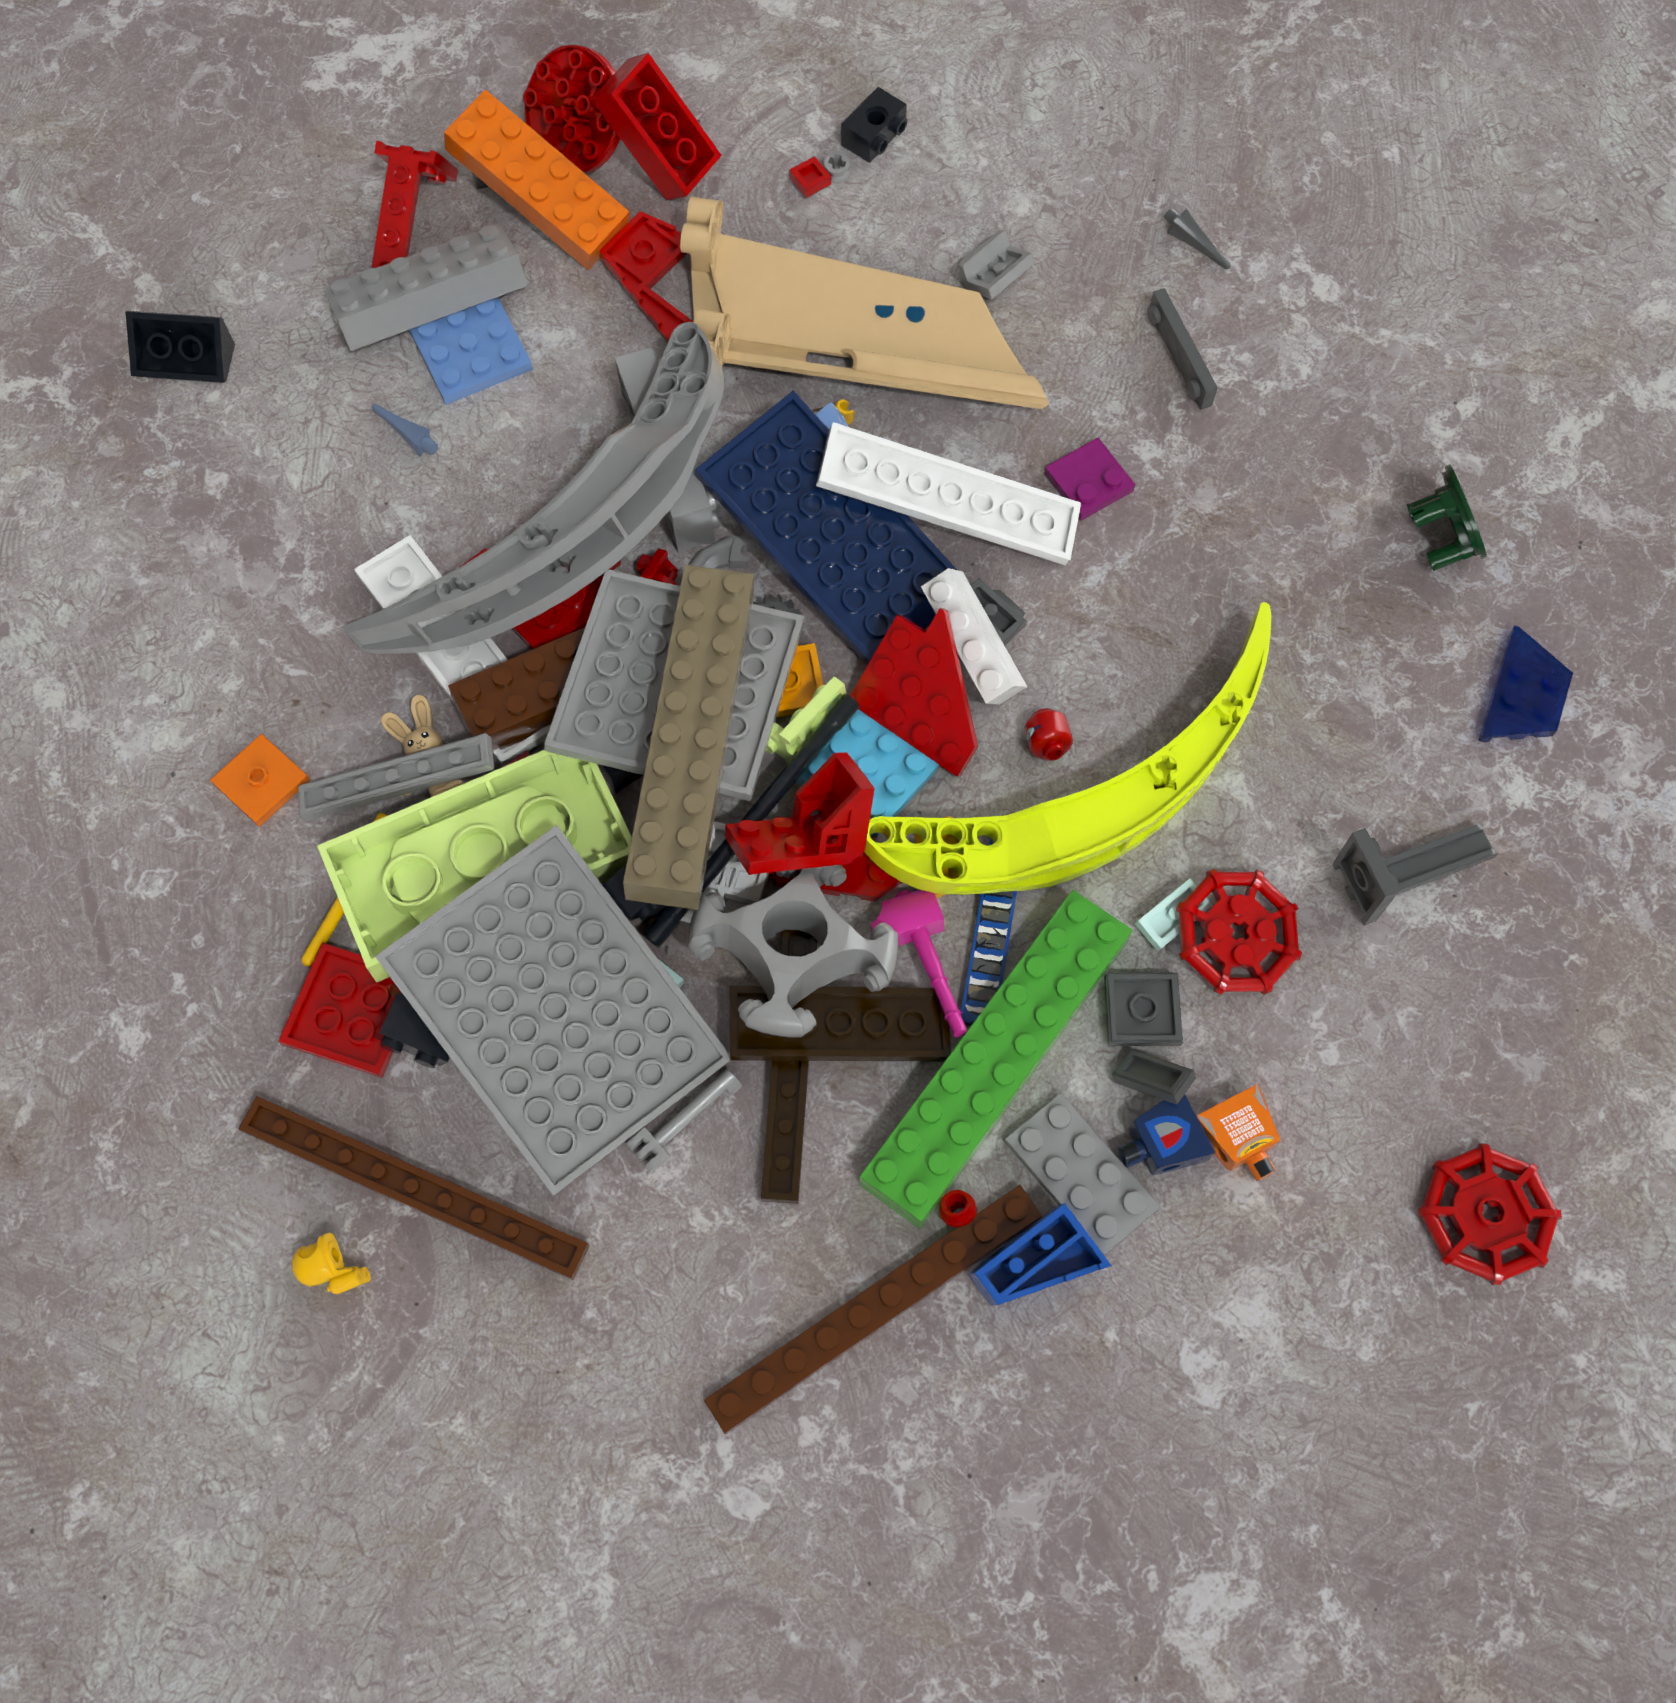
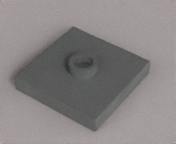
M1178 973L1105 974L1108 1046L1182 1045L1183 1035Z

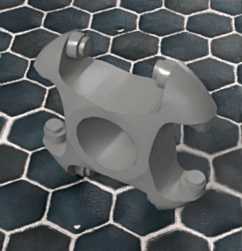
M842 865L776 872L780 877L784 876L787 879L793 877V880L770 897L730 913H724L726 904L719 892H711L701 896L699 910H694L690 922L689 950L701 961L711 957L715 952V947L729 950L757 978L769 999L764 1004L761 1000L748 999L739 1006V1015L748 1028L772 1036L801 1038L812 1031L813 1027L817 1025L816 1019L808 1009L804 1010L799 1007L793 1010L792 1008L816 989L854 973L865 974L863 981L871 992L880 991L889 986L898 959L899 942L897 931L891 925L883 922L873 929L870 940L865 939L831 908L820 889L823 884L835 887L846 880L847 874ZM783 930H800L812 935L819 941L821 947L805 956H787L776 952L767 944L766 940L773 934Z

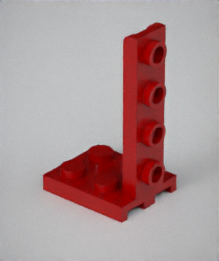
M376 141L374 154L388 163L371 268L384 266L396 258L408 257L421 176L427 177V180L432 183L445 185L446 180L457 181L458 169L437 151L430 150V152L414 150L410 146L400 145V147L386 145L381 141Z

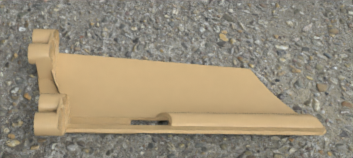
M690 197L687 207V223H684L682 228L680 248L681 252L690 253L694 323L706 335L721 364V368L724 363L1036 409H1043L1049 405V401L1038 380L1032 375H1027L1011 351L980 292L721 234L723 201ZM808 352L853 358L852 368L810 363L806 362V356Z

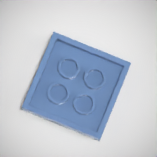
M498 297L409 330L445 405L533 370L532 362Z

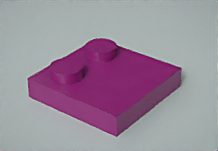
M1099 437L1047 465L1044 470V475L1062 497L1081 503L1078 517L1080 521L1132 493L1136 485Z

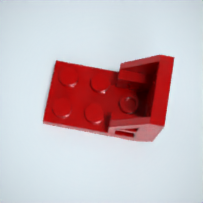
M847 752L833 753L795 793L792 818L776 817L772 820H743L739 823L726 824L724 837L748 875L850 864L865 850L875 787ZM819 810L818 815L810 816L813 811Z

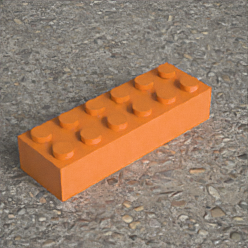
M486 89L444 131L445 150L588 271L600 259L599 250L629 222V210Z

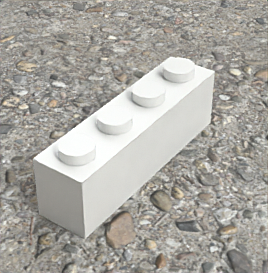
M948 568L921 586L936 614L939 608L948 610L957 653L986 704L1000 705L1027 688L1025 681L963 571Z

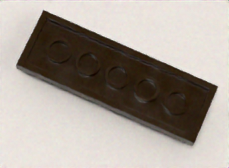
M730 986V1060L945 1062L951 1054L950 1026L948 1021L945 1020L944 1011L934 988L886 987L880 991L871 992L867 987H820L792 1008L795 1010L801 1007L804 1010H810L816 1019L817 1025L813 1027L812 1031L801 1038L772 1036L750 1029L739 1015V1006L748 999L761 1000L763 1004L769 1001L762 986Z

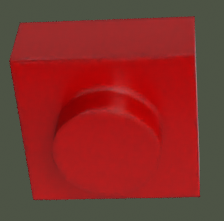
M815 156L789 169L790 179L805 198L831 185V175Z

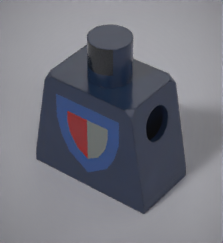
M1186 1095L1182 1097L1177 1105L1163 1100L1135 1119L1129 1127L1133 1141L1117 1148L1118 1154L1126 1168L1145 1161L1152 1175L1207 1162L1215 1153Z

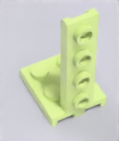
M833 677L826 685H821L815 691L812 700L803 709H798L792 715L789 724L785 728L774 723L766 751L770 754L777 753L785 759L787 765L821 725L828 712L843 694H846L845 684L836 677Z

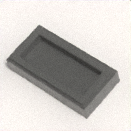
M1133 1049L1128 1052L1112 1073L1115 1083L1176 1105L1196 1079L1194 1070Z

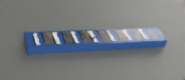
M990 838L989 845H993L994 842H993V840ZM1017 891L980 895L961 1007V1017L966 1026H972L1002 985Z

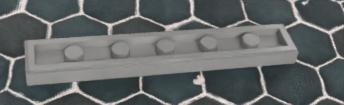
M485 733L299 785L300 818L309 821L494 770L492 739Z

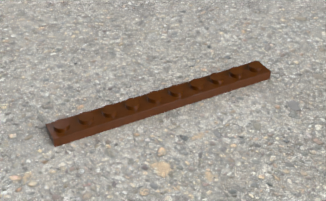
M255 1097L238 1128L241 1132L570 1280H574L590 1245L585 1241L261 1097Z
M1017 1186L977 1213L969 1224L955 1228L704 1399V1402L724 1434L726 1435L1025 1230L1042 1216L1022 1186Z

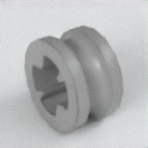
M834 151L826 155L823 165L831 175V182L842 183L846 181L850 176L849 156L840 151Z

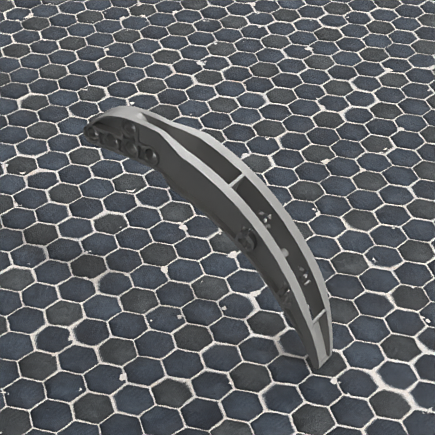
M685 322L673 330L652 383L632 423L608 436L571 482L536 515L508 537L460 568L433 581L412 595L385 609L347 624L344 632L362 652L373 654H402L451 649L483 641L508 631L568 599L629 553L661 521L683 494L693 471L700 447L720 407L724 390V375L721 364L701 328L694 322ZM458 611L446 618H443L437 622H434L422 628L418 625L419 622L427 621L433 618H437Z

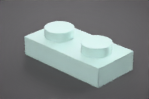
M1190 878L1134 923L1156 951L1160 950L1180 933L1179 913L1176 911L1178 902H1183L1197 887ZM1206 898L1197 908L1206 912L1212 904Z

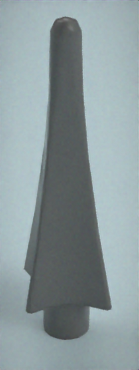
M1173 208L1166 212L1164 218L1172 225L1168 234L1191 245L1225 269L1231 267L1230 262L1209 240L1187 208L1181 215Z

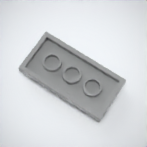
M1061 1093L1005 1138L1004 1143L1057 1205L1066 1203L1104 1256L1160 1209L1158 1203Z

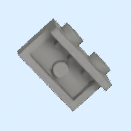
M999 230L961 261L959 269L966 289L980 292L981 296L993 299L1034 264L1031 252L1010 246L1006 231Z

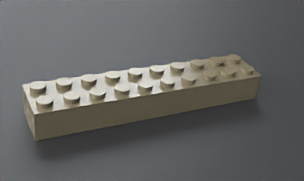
M693 565L684 566L623 881L625 900L699 910L754 596V574Z

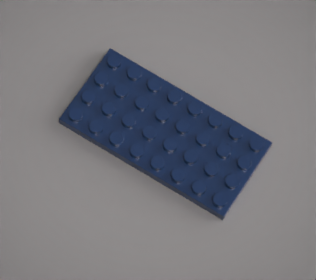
M793 390L698 466L694 471V475L868 665L897 615L904 616L922 629L931 624L936 613L921 586L948 568L957 569L908 515L816 486L829 429Z

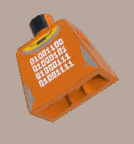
M1258 1084L1196 1115L1215 1150L1214 1155L1227 1170L1231 1171L1246 1163L1256 1181H1260L1276 1171L1266 1152L1273 1149L1280 1142V1137Z

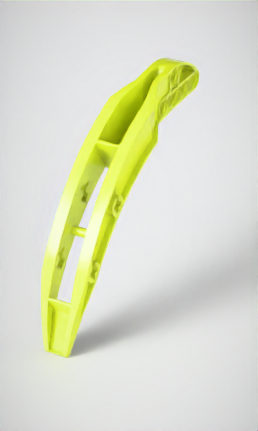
M1266 602L1260 604L1250 622L1243 647L1231 675L1209 706L1169 744L1143 762L1106 782L1086 790L1043 802L1009 815L974 818L874 817L869 822L864 852L877 866L904 884L928 892L956 895L1026 891L1051 887L1092 872L1123 856L1156 833L1182 810L1204 784L1239 732L1254 703L1267 662L1271 635L1270 605ZM882 833L888 840L883 843H877L871 839L870 835ZM912 833L917 834L923 839V842L919 844L911 843L907 840L906 836ZM947 834L953 835L959 843L954 845L947 844L943 841L942 836ZM982 835L988 836L993 840L994 844L989 846L983 845L978 841L977 837ZM952 868L957 871L959 877L955 879L947 878L942 873V870Z

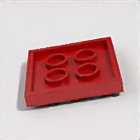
M322 943L278 1042L283 1046L383 1078L393 1052L380 1046L381 1041L373 1038V1035L390 997L397 992L402 995L403 993L391 977L376 982L366 968L362 955Z

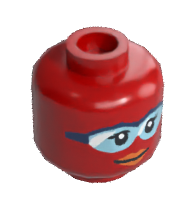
M1050 708L1040 709L1031 715L1024 726L1030 752L1036 758L1049 761L1058 760L1070 750L1073 744L1068 720L1059 711Z

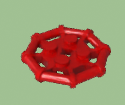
M1216 869L1206 872V877L1183 902H1178L1176 911L1179 913L1181 953H1179L1181 960L1185 959L1214 987V992L1220 995L1224 992H1261L1263 995L1272 992V986L1287 969L1301 958L1302 951L1299 950L1296 911L1299 908L1296 903L1292 904L1264 877L1263 871L1258 869L1254 872H1218ZM1223 886H1247L1245 895L1227 896ZM1257 890L1271 904H1273L1278 909V911L1270 914L1255 899ZM1212 892L1216 902L1206 913L1199 910L1197 907ZM1281 917L1284 945L1275 942L1277 927L1274 920ZM1194 920L1200 922L1204 937L1201 938L1202 944L1195 946ZM1232 923L1237 926L1241 925L1244 928L1245 939L1240 937L1235 940L1231 936L1234 932L1231 927ZM1206 951L1220 965L1219 972L1199 953ZM1269 952L1279 955L1280 957L1264 973L1259 963ZM1243 967L1242 969H1249L1252 978H1230L1229 974L1231 969Z
M1479 1143L1475 1149L1445 1161L1437 1160L1432 1165L1434 1172L1423 1205L1418 1208V1216L1423 1218L1442 1256L1441 1262L1446 1266L1451 1264L1489 1280L1491 1285H1501L1502 1281L1536 1267L1543 1268L1549 1262L1547 1254L1557 1221L1562 1219L1561 1210L1556 1209L1537 1172L1539 1167L1533 1162L1528 1164L1492 1149L1488 1143ZM1476 1164L1480 1165L1481 1174L1464 1180L1456 1173ZM1492 1165L1514 1173L1518 1177L1514 1181L1497 1177L1499 1175L1493 1172ZM1448 1181L1456 1188L1454 1196L1450 1200V1207L1439 1206L1446 1182ZM1525 1182L1539 1209L1531 1207L1521 1188ZM1484 1203H1487L1490 1208L1497 1207L1499 1210V1214L1495 1216L1496 1223L1484 1218L1482 1214ZM1440 1217H1450L1460 1237L1455 1245H1453ZM1532 1219H1539L1541 1222L1533 1244L1527 1238L1528 1232L1526 1231ZM1469 1245L1474 1250L1489 1253L1490 1264L1461 1253V1251ZM1517 1245L1525 1252V1255L1502 1264L1501 1251Z

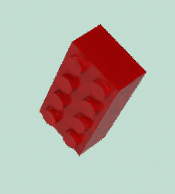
M649 53L628 58L591 99L666 200L688 196L722 156Z

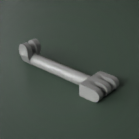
M728 1068L723 1070L714 1082L656 1134L653 1135L644 1127L628 1141L626 1145L631 1151L638 1148L643 1142L646 1144L636 1154V1157L641 1162L652 1153L655 1155L645 1166L650 1173L671 1157L663 1147L723 1092L728 1090L732 1095L742 1087V1084Z

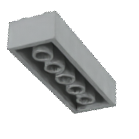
M499 223L484 226L479 231L466 236L454 237L450 242L436 247H426L421 252L406 258H396L384 266L366 269L361 274L351 278L336 280L331 285L323 287L346 343L350 351L521 289L528 286L519 255Z
M652 347L615 357L621 395L631 423L647 394L661 361V358L656 359ZM695 462L683 494L665 515L678 552L714 542V528L719 527L714 511L717 510L714 496L706 490V487L694 475L695 469L701 463L697 464Z

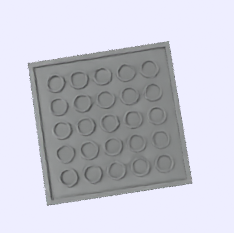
M610 569L604 573L544 743L545 751L644 775L681 586ZM752 604L719 794L747 801L752 800L801 636L805 616Z

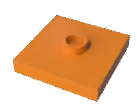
M260 734L212 777L210 781L249 819L260 827L298 792L299 785L308 783L310 778L263 734Z

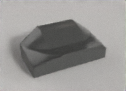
M978 578L970 586L1005 646L1026 626L1027 620L1023 618L1025 612L1001 590H992Z

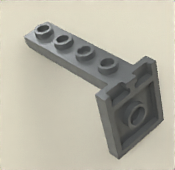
M1476 824L1382 860L1378 842L1370 837L1366 828H1363L1350 835L1332 865L1335 870L1341 869L1348 883L1345 890L1351 901L1357 900L1364 914L1361 922L1365 926L1376 922L1396 895L1493 859L1497 856V853L1491 846L1481 824Z

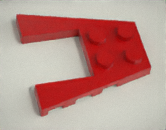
M640 211L599 250L600 258L668 343L673 330L678 325L694 321L664 300L651 288L686 254L690 255V253L681 252V232L676 230V226Z

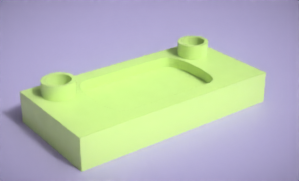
M542 750L317 845L366 968L374 980L379 982L390 976L375 956L554 826L557 825L601 884L606 883L624 865H627L632 836L596 763Z

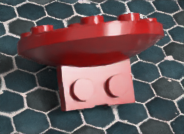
M565 45L549 52L537 63L528 87L523 94L525 123L581 171L589 174L599 169L610 159L620 141L619 136L591 100L616 71L599 52L585 46Z

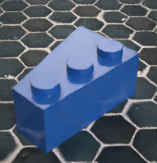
M1066 1203L1055 1205L969 1272L968 1276L990 1305H1000L1112 1265Z

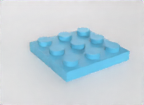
M858 709L846 725L833 736L796 782L803 786L833 753L847 752L875 787L870 819L879 816L897 817L934 776L939 764ZM873 833L871 835L877 839L881 833Z

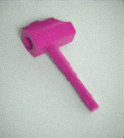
M905 890L899 892L895 898L881 902L882 909L880 915L870 923L871 936L873 929L885 922L897 931L899 946L910 942L914 943L924 970L931 981V986L934 987L945 1014V1020L948 1021L954 1037H961L967 1033L966 1026L961 1017L962 1012L956 1005L947 983L948 979L944 975L940 959L930 938L931 935L945 931L944 917L939 903L933 892L924 890L914 892Z

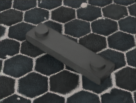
M1165 288L1154 291L1147 310L1149 320L1153 325L1156 324L1184 377L1190 398L1196 400L1200 410L1211 407L1218 387Z

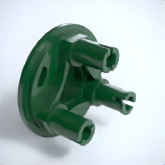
M1450 464L1445 466V472L1442 473L1444 486L1435 489L1434 494L1406 504L1417 529L1445 516L1450 519L1457 536L1454 538V542L1426 553L1433 571L1471 556L1479 555L1481 559L1487 557L1474 516Z

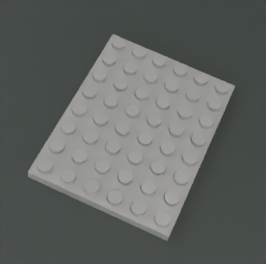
M557 825L375 956L553 1196L731 1061L728 1051Z

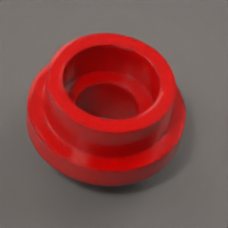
M952 1190L942 1198L939 1213L945 1224L951 1227H962L969 1224L975 1218L977 1205L970 1194L962 1190ZM963 1208L962 1211L953 1213L956 1209Z

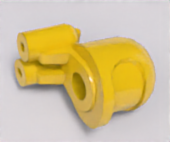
M330 1232L319 1236L317 1242L298 1248L292 1257V1271L297 1281L309 1287L329 1282L327 1291L333 1294L343 1293L371 1280L367 1267H344L339 1245L335 1236Z

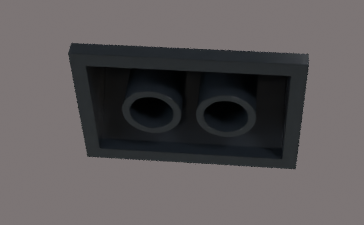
M125 311L131 376L222 383L227 381L235 343L222 317Z

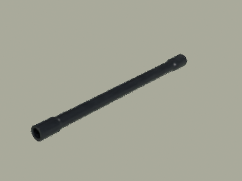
M843 694L825 716L821 725L740 822L743 820L762 821L768 816L833 736L846 725L860 708L855 699L847 694ZM726 838L707 860L701 895L735 855ZM668 906L667 909L659 914L644 932L643 936L653 945L660 948L680 924V920L689 909Z

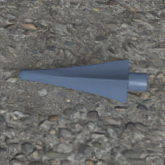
M377 404L372 405V410L394 428L419 457L424 451L430 455L437 452L438 444L430 438V429L401 418Z

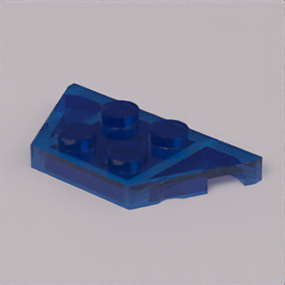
M1514 625L1509 634L1478 739L1480 742H1490L1492 738L1509 737L1510 740L1524 739L1527 736H1534L1536 738L1550 737L1558 730L1573 672L1518 626Z

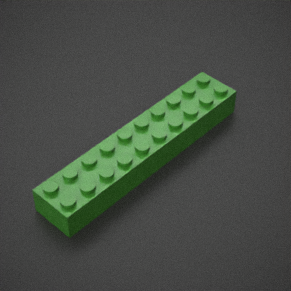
M1072 890L860 1175V1186L920 1230L1127 945L1133 930Z

